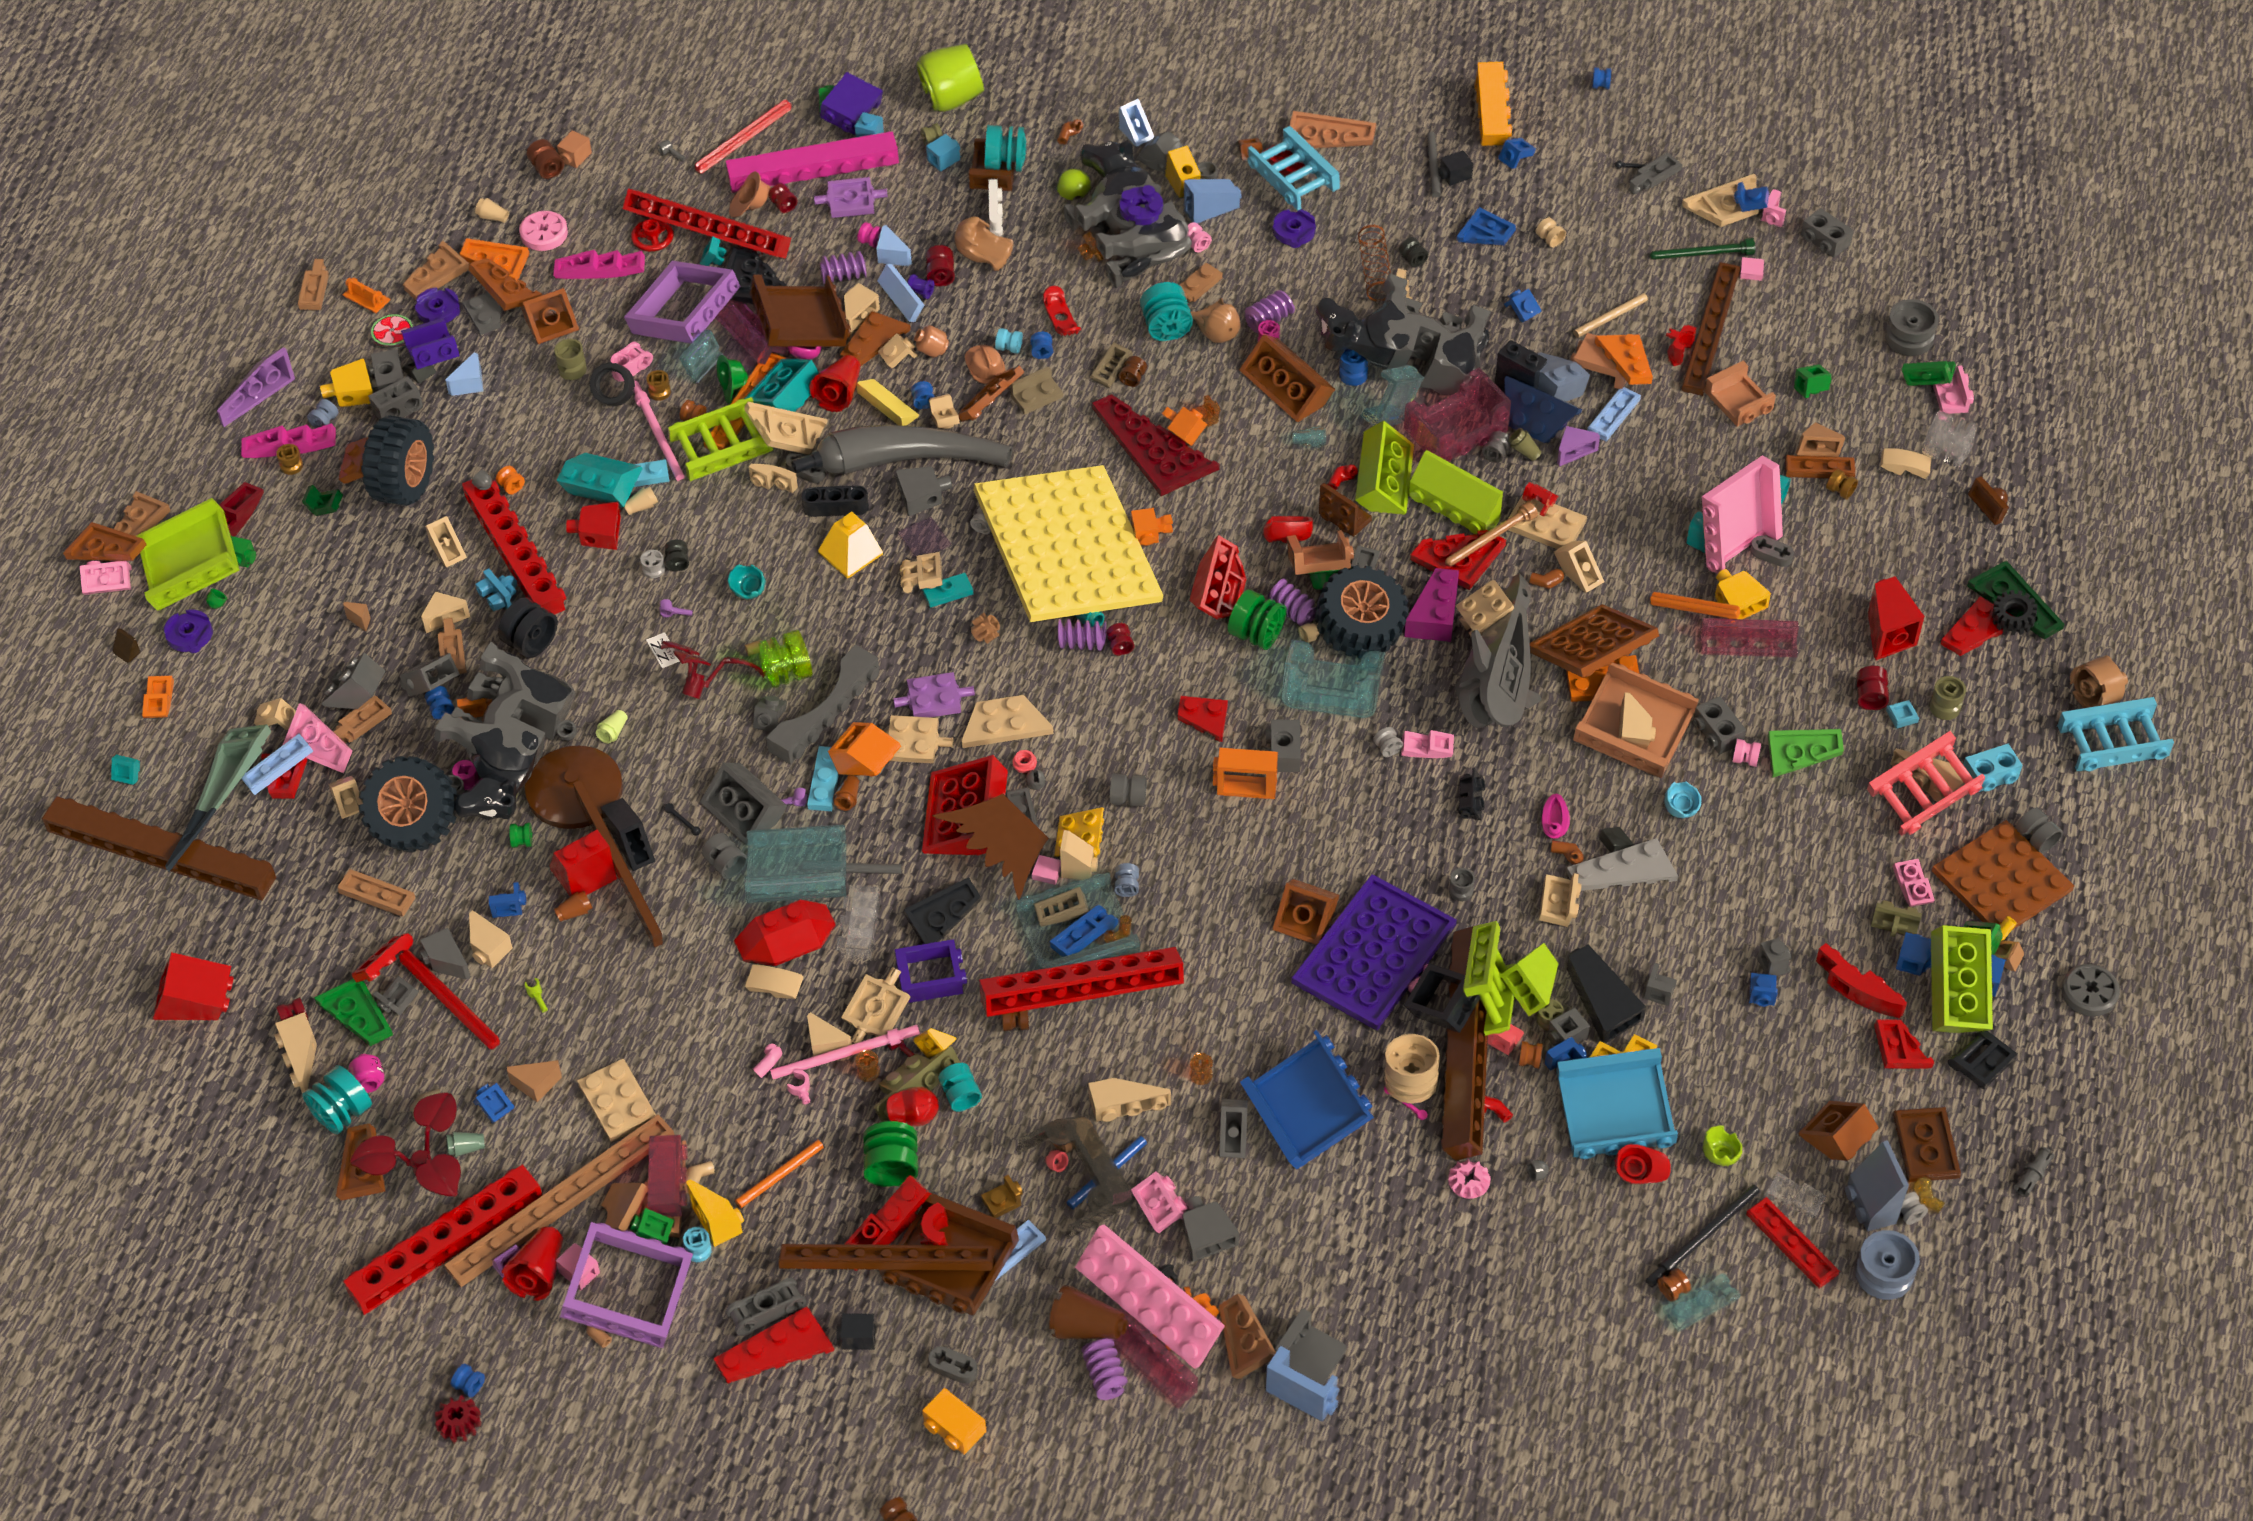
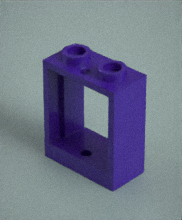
M954 939L895 949L897 969L901 971L899 975L901 991L910 996L908 1003L963 994V984H967L965 969H960L959 964L963 963L961 948L956 949ZM950 956L954 977L911 984L908 963Z

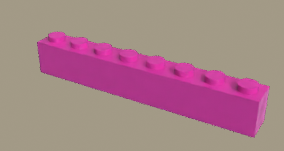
M893 131L726 160V167L731 191L734 193L739 191L748 175L754 171L759 173L761 181L769 186L780 183L787 184L881 166L898 164L899 159L898 148Z

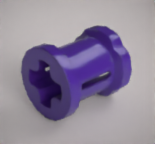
M914 274L910 276L907 283L915 293L923 295L925 299L930 298L935 285L933 280L926 281Z

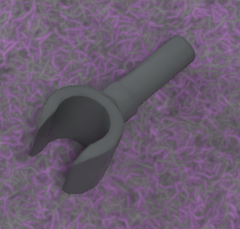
M664 140L658 144L660 147L658 152L662 156L670 153L681 161L686 159L685 156L673 148L669 140Z

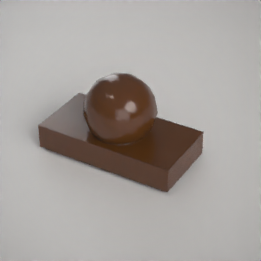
M1982 476L1975 478L1968 493L1969 497L1994 525L2002 523L2009 509L2006 491L2000 487L1992 488Z

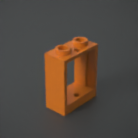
M1219 748V757H1214L1213 786H1217V795L1275 799L1278 752ZM1225 771L1266 774V777L1226 775Z

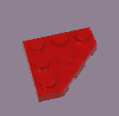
M1488 530L1477 531V534L1465 536L1464 533L1448 535L1445 539L1434 541L1432 538L1423 539L1411 553L1410 560L1433 572L1436 568L1459 570L1458 585L1470 590L1506 546V539L1500 536L1496 537L1453 566H1447L1445 560L1487 533Z

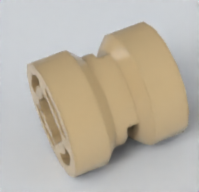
M1550 217L1542 220L1536 229V234L1540 238L1546 239V243L1552 248L1561 244L1566 237V231L1562 227L1556 226V222Z

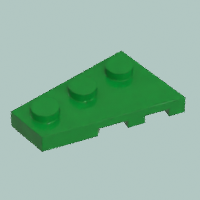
M352 979L314 997L315 1002L369 1046L393 1036L389 1024L364 981L356 983Z

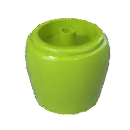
M967 44L930 51L922 55L916 63L925 94L930 93L932 107L935 111L945 112L955 109L984 92L981 75Z

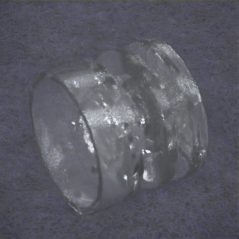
M1939 410L1927 433L1922 454L1937 460L1942 452H1945L1944 463L1949 464L1953 456H1955L1953 466L1960 468L1973 447L1977 424L1970 422L1966 430H1964L1966 420L1961 419L1958 425L1954 427V415Z

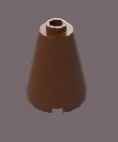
M1064 1285L1060 1288L1058 1292L1063 1294L1060 1300H1054L1050 1314L1049 1326L1050 1329L1055 1330V1333L1051 1334L1052 1337L1058 1339H1118L1121 1335L1125 1334L1128 1320L1125 1319L1123 1312L1072 1286Z

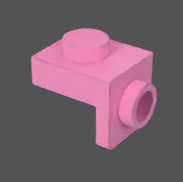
M1772 190L1768 200V208H1763L1761 221L1782 227L1786 210L1778 207L1781 191Z

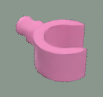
M794 1070V1077L805 1082L801 1086L787 1084V1089L792 1095L798 1096L802 1103L806 1105L811 1101L808 1097V1090L810 1088L809 1076L802 1070Z

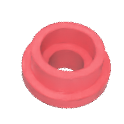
M1028 750L1017 752L1013 758V767L1020 773H1028L1030 770H1034L1037 765L1036 757Z

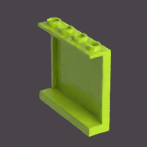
M213 498L136 535L143 538L147 544L140 552L149 590L144 593L146 600L157 611L240 570L224 510Z

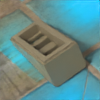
M1113 342L1090 378L1110 388L1118 378L1121 369L1125 367L1127 358L1133 356L1132 351ZM1117 356V357L1121 358V360L1119 361V360L1115 359L1114 357ZM1110 362H1113V363L1117 364V366L1115 367V366H1113V365H1111V364H1109V363H1110ZM1107 367L1113 370V372L1110 373L1104 369ZM1102 373L1108 376L1109 378L1108 380L1100 377L1099 375Z
M1080 887L1034 903L1041 927L1078 919L1089 912L1085 895ZM1078 901L1079 905L1074 906V902ZM1064 904H1068L1069 908L1065 910ZM1058 906L1060 912L1055 913L1054 907ZM1046 908L1049 909L1050 916L1047 917L1044 912Z

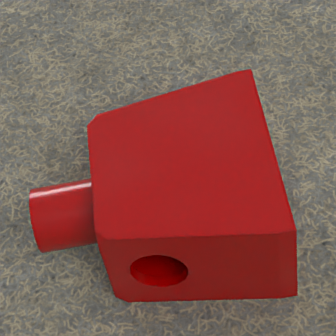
M612 502L583 506L580 512V519H567V533H578L582 546L617 550L621 521L619 503Z

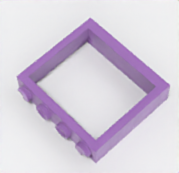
M671 261L624 318L633 334L693 344L737 292L740 284L734 271L731 269ZM684 281L713 286L684 322L654 317Z
M591 1222L560 1317L663 1348L693 1253L688 1252L682 1247L664 1245L656 1239L638 1237L630 1231L612 1229L604 1223L596 1224ZM594 1240L680 1267L662 1326L574 1299Z

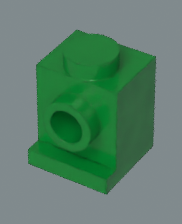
M1820 364L1797 368L1794 389L1804 398H1809L1810 394H1818L1821 391L1829 390L1832 381L1831 373Z
M231 536L238 566L248 568L256 559V551L251 540Z

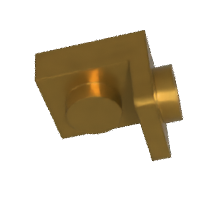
M1006 1175L1004 1176V1184L982 1194L981 1200L991 1216L998 1218L1021 1206L1023 1191L1017 1181L1013 1182L1010 1176Z

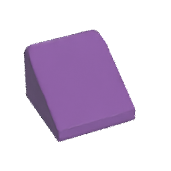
M514 1245L493 1260L492 1265L501 1277H504V1274H501L504 1265L519 1251L517 1245Z

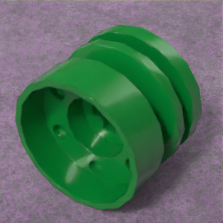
M1250 589L1246 590L1237 600L1228 623V633L1241 640H1247L1250 637L1252 645H1258L1259 648L1268 650L1282 630L1287 608L1284 604L1276 603L1273 599H1268L1265 602V597L1262 594Z
M885 1121L876 1123L864 1131V1178L869 1183L881 1187L901 1186L910 1175L915 1179L917 1178V1131L914 1127L902 1122Z

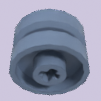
M1882 1230L1872 1233L1865 1239L1855 1266L1856 1279L1860 1287L1869 1295L1878 1299L1893 1300L1906 1294L1913 1284L1920 1264L1919 1252L1915 1244L1906 1235L1896 1231Z

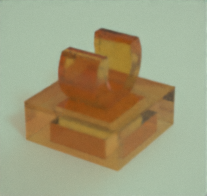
M1090 231L1083 235L1086 243L1080 245L1077 249L1084 260H1089L1094 255L1098 261L1104 259L1097 249L1096 240Z

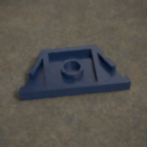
M1510 376L1505 377L1506 426L1515 430L1519 428L1527 430L1532 438L1543 443L1550 442L1556 436V433L1563 430L1575 415H1579L1582 412V409Z

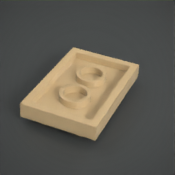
M1522 497L1515 506L1509 518L1517 514L1519 506L1525 503ZM1533 498L1530 502L1536 507L1538 516L1530 522L1521 521L1510 528L1509 531L1559 549L1577 539L1587 522V516L1556 504L1549 507L1545 516H1541L1539 514L1544 504Z
M624 1058L577 1080L581 1091L610 1142L632 1133L656 1116Z

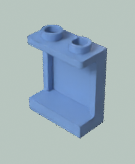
M1280 1346L1267 1366L1266 1391L1323 1422L1326 1415H1332L1338 1405V1400H1336L1339 1393V1388H1337L1338 1377L1332 1375L1327 1384L1323 1386L1289 1368L1290 1351Z

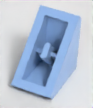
M1139 99L1119 107V129L1136 147L1154 138Z
M886 225L882 226L877 245L878 263L911 265V250Z
M474 352L445 379L450 395L483 391L482 372L477 353Z

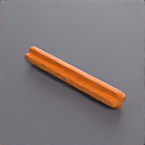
M1653 592L1650 597L1651 605L1730 619H1738L1740 615V607L1738 605Z

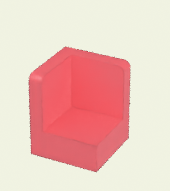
M1510 1024V1030L1500 1034L1488 1035L1487 1044L1509 1055L1523 1037L1524 1032Z

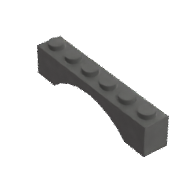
M855 644L841 659L839 679L828 698L807 714L781 722L766 737L768 752L790 765L796 758H801L805 749L811 743H815L818 740L820 733L826 727H830L833 724L835 717L841 711L844 712L848 708L850 701L855 696L861 695L870 680L873 681L877 678L879 674L878 657Z

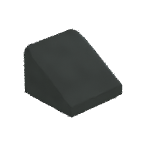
M413 361L402 368L404 372L419 384L436 373L433 365L417 369Z
M1621 827L1604 828L1600 832V840L1610 853L1634 846Z

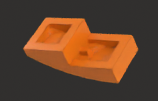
M148 676L147 694H144L143 718L168 717L174 685L172 676Z

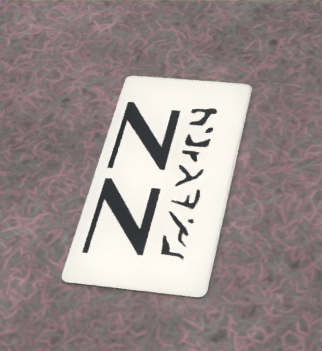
M666 633L646 640L662 668L679 662V659L673 653L674 648L661 650V642L670 641Z

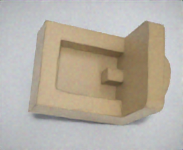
M898 334L893 336L878 351L891 368H894L908 354L913 358L918 356L913 349L916 347L908 337L904 339Z
M950 394L929 399L932 419L938 429H949L955 424L960 423L959 416L953 408Z
M282 698L260 704L254 724L256 726L266 724L270 726L278 723L285 730H289L296 710Z

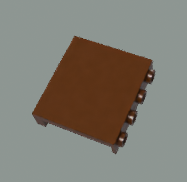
M753 275L750 294L768 346H846L847 338L851 335V327L846 322V313L842 311L841 299L837 297L836 285L832 283L830 275H826L824 286H765L762 275Z
M931 1193L921 1205L922 1208L918 1212V1216L913 1220L899 1245H933L920 1243L924 1239L920 1235V1233H923L921 1222L927 1209L938 1202L945 1207L948 1217V1226L939 1230V1232L945 1233L948 1246H994L992 1271L879 1270L881 1278L888 1285H898L913 1295L920 1294L928 1297L935 1304L940 1305L942 1303L950 1306L960 1314L967 1313L974 1316L1019 1242L1016 1226Z

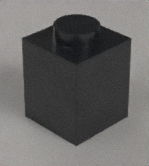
M1462 150L1441 157L1438 172L1441 179H1445L1448 185L1451 186L1472 179L1473 162L1466 152Z
M842 1314V1324H837L836 1338L841 1340L842 1349L875 1350V1314Z

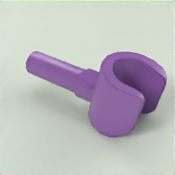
M668 599L660 601V614L662 617H671L673 614L692 616L693 610L672 607V602Z
M796 788L793 797L782 799V801L786 805L804 806L808 795L805 794L806 790L804 788Z

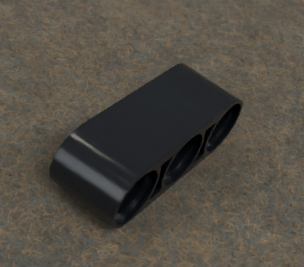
M863 486L809 487L804 489L801 494L803 511L809 517L846 516L851 511L855 515H863L869 510L868 493Z

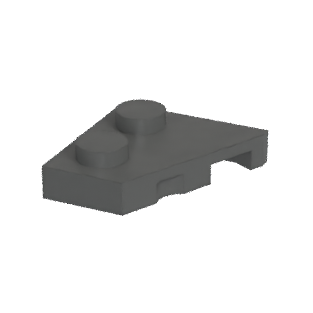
M488 292L462 302L464 309L480 335L501 328L502 307Z

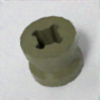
M938 123L932 124L930 128L922 127L920 129L925 146L943 136Z
M1550 999L1549 1004L1538 1011L1537 1023L1542 1029L1549 1030L1550 1021L1564 1013L1561 1003Z

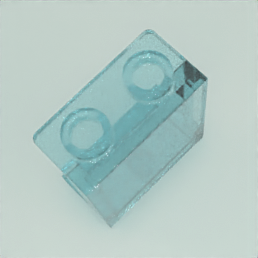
M1410 365L1381 372V376L1389 384L1379 406L1364 409L1361 415L1362 418L1373 426L1382 421L1387 422L1390 426L1405 421L1424 379L1417 369Z

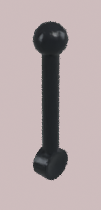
M1620 160L1615 162V167L1618 169L1622 167L1642 168L1647 165L1623 163Z
M672 803L665 805V812L672 813L691 830L694 836L701 833V829L698 826L694 827L674 809Z

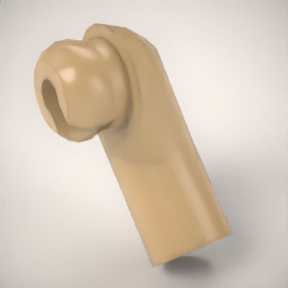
M711 1161L688 1168L683 1178V1186L686 1193H688L686 1181L691 1179L699 1184L701 1177L714 1174V1166Z

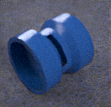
M438 686L425 694V700L428 706H430L433 718L439 720L445 712L451 715L455 709L452 701L449 699L450 695L447 689L443 686Z

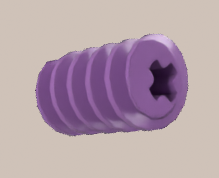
M860 251L856 252L855 258L851 252H848L847 259L842 253L839 254L838 260L835 255L830 256V261H828L826 256H822L820 271L823 284H825L826 275H830L832 283H834L835 276L838 277L840 282H842L843 275H846L847 279L851 280L853 273L859 279L860 272H863L866 278L865 261Z
M1277 290L1259 302L1254 303L1253 306L1247 307L1245 319L1248 326L1255 333H1258V326L1262 321L1272 320L1278 322L1281 320V317H1287L1288 313H1294L1295 307L1285 292Z
M1281 579L1269 592L1267 600L1273 599L1276 603L1284 604L1287 608L1286 617H1290L1299 626L1314 620L1316 607H1314L1315 600H1308L1307 594L1301 595L1300 589L1294 590L1293 584L1287 585L1286 579Z
M1059 618L1057 637L1060 648L1064 649L1068 642L1070 649H1074L1077 643L1079 649L1083 650L1087 643L1089 650H1093L1096 644L1098 651H1101L1106 642L1107 622L1105 621L1103 627L1100 628L1098 621H1095L1094 626L1091 627L1089 620H1086L1084 627H1081L1080 620H1077L1075 625L1072 626L1070 619H1067L1064 626Z
M1112 1339L1092 1341L1081 1350L1084 1361L1087 1362L1086 1366L1090 1371V1378L1093 1380L1097 1398L1100 1400L1119 1397L1124 1392L1122 1387L1128 1382L1127 1377L1122 1376L1124 1369L1119 1366L1121 1360L1116 1357L1118 1354L1117 1349L1112 1348L1114 1346Z

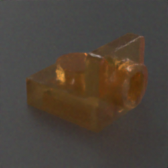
M1209 395L1204 396V404L1194 409L1203 415L1201 419L1207 424L1205 427L1207 428L1219 423L1220 407Z

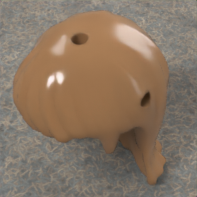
M970 217L961 221L955 232V245L958 251L974 262L989 263L994 271L1002 269L1009 256H1011L1013 240L991 233L986 228H990V225L979 217Z
M1223 298L1203 310L1191 311L1192 317L1198 324L1201 332L1214 343L1230 341L1236 337L1240 330V318L1235 307L1231 304H1224Z

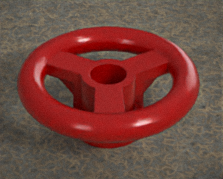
M648 219L638 223L631 233L633 244L637 248L648 252L666 248L674 237L671 225L656 219ZM666 230V239L659 243V234ZM637 237L647 238L652 242V245L641 243Z

